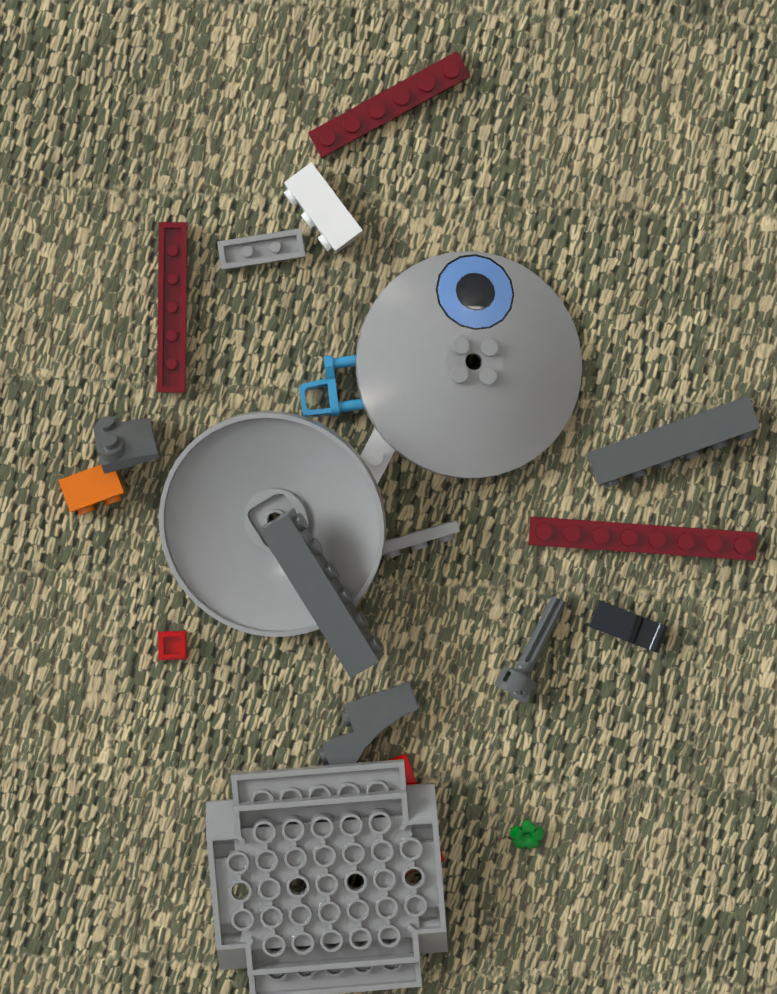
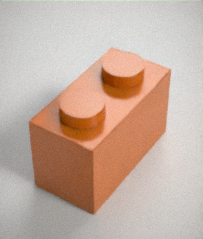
M101 465L58 480L69 511L72 513L78 512L79 516L94 511V505L101 502L108 506L122 501L120 495L126 494L119 471L116 470L104 474Z

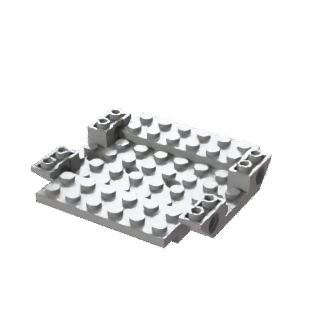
M404 759L231 773L233 799L206 801V839L216 951L220 970L247 968L250 994H340L422 987L420 954L448 952L435 783L406 785ZM416 869L420 871L422 877L418 882L410 883L405 879L407 871ZM352 874H359L363 877L364 883L358 888L351 887L347 882L348 877ZM300 878L305 881L307 887L302 892H294L290 888V882ZM237 883H243L248 887L249 892L244 897H238L232 891L233 886Z

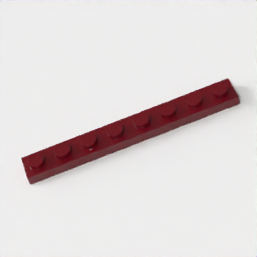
M530 517L528 545L756 561L757 532Z

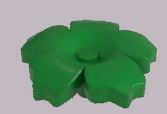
M523 820L522 827L516 825L514 828H510L511 831L509 832L515 847L523 849L525 846L528 849L537 848L545 834L542 826L536 827L535 823H532L530 820Z

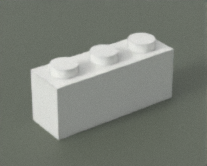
M312 162L284 182L287 190L283 193L293 206L297 203L304 211L301 217L310 229L314 226L321 234L318 240L327 251L332 248L335 254H337L363 234L361 227Z

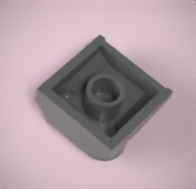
M105 416L94 425V436L104 474L160 458L154 438L152 418L121 422L117 417Z

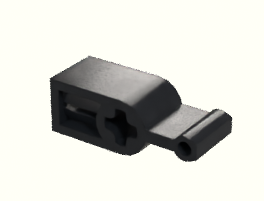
M597 600L588 623V627L656 653L660 649L668 626Z

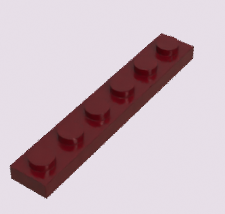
M456 51L308 132V135L323 159L469 79L470 74Z
M159 222L157 393H186L187 222Z

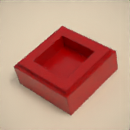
M158 631V659H188L187 631Z

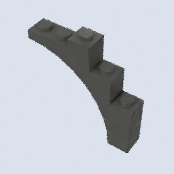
M409 680L346 702L344 704L346 710L341 711L346 727L352 726L353 730L322 741L323 748L318 750L323 765L357 763L364 749L383 729L398 718L419 709Z

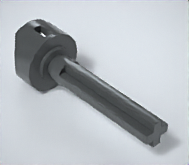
M551 597L516 664V668L503 666L495 681L496 687L508 691L510 697L523 703L529 701L537 686V683L531 679L529 674L532 672L566 605V602L557 597Z

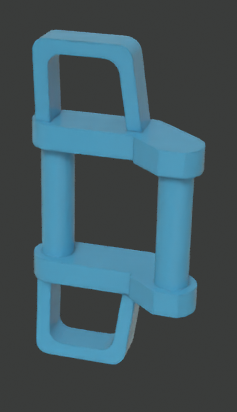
M332 355L324 356L326 379L301 384L299 387L302 413L306 418L329 415L334 417L340 416V413L365 410L361 399L338 402L334 369L356 366V355L332 358ZM328 386L330 408L309 410L306 405V392Z

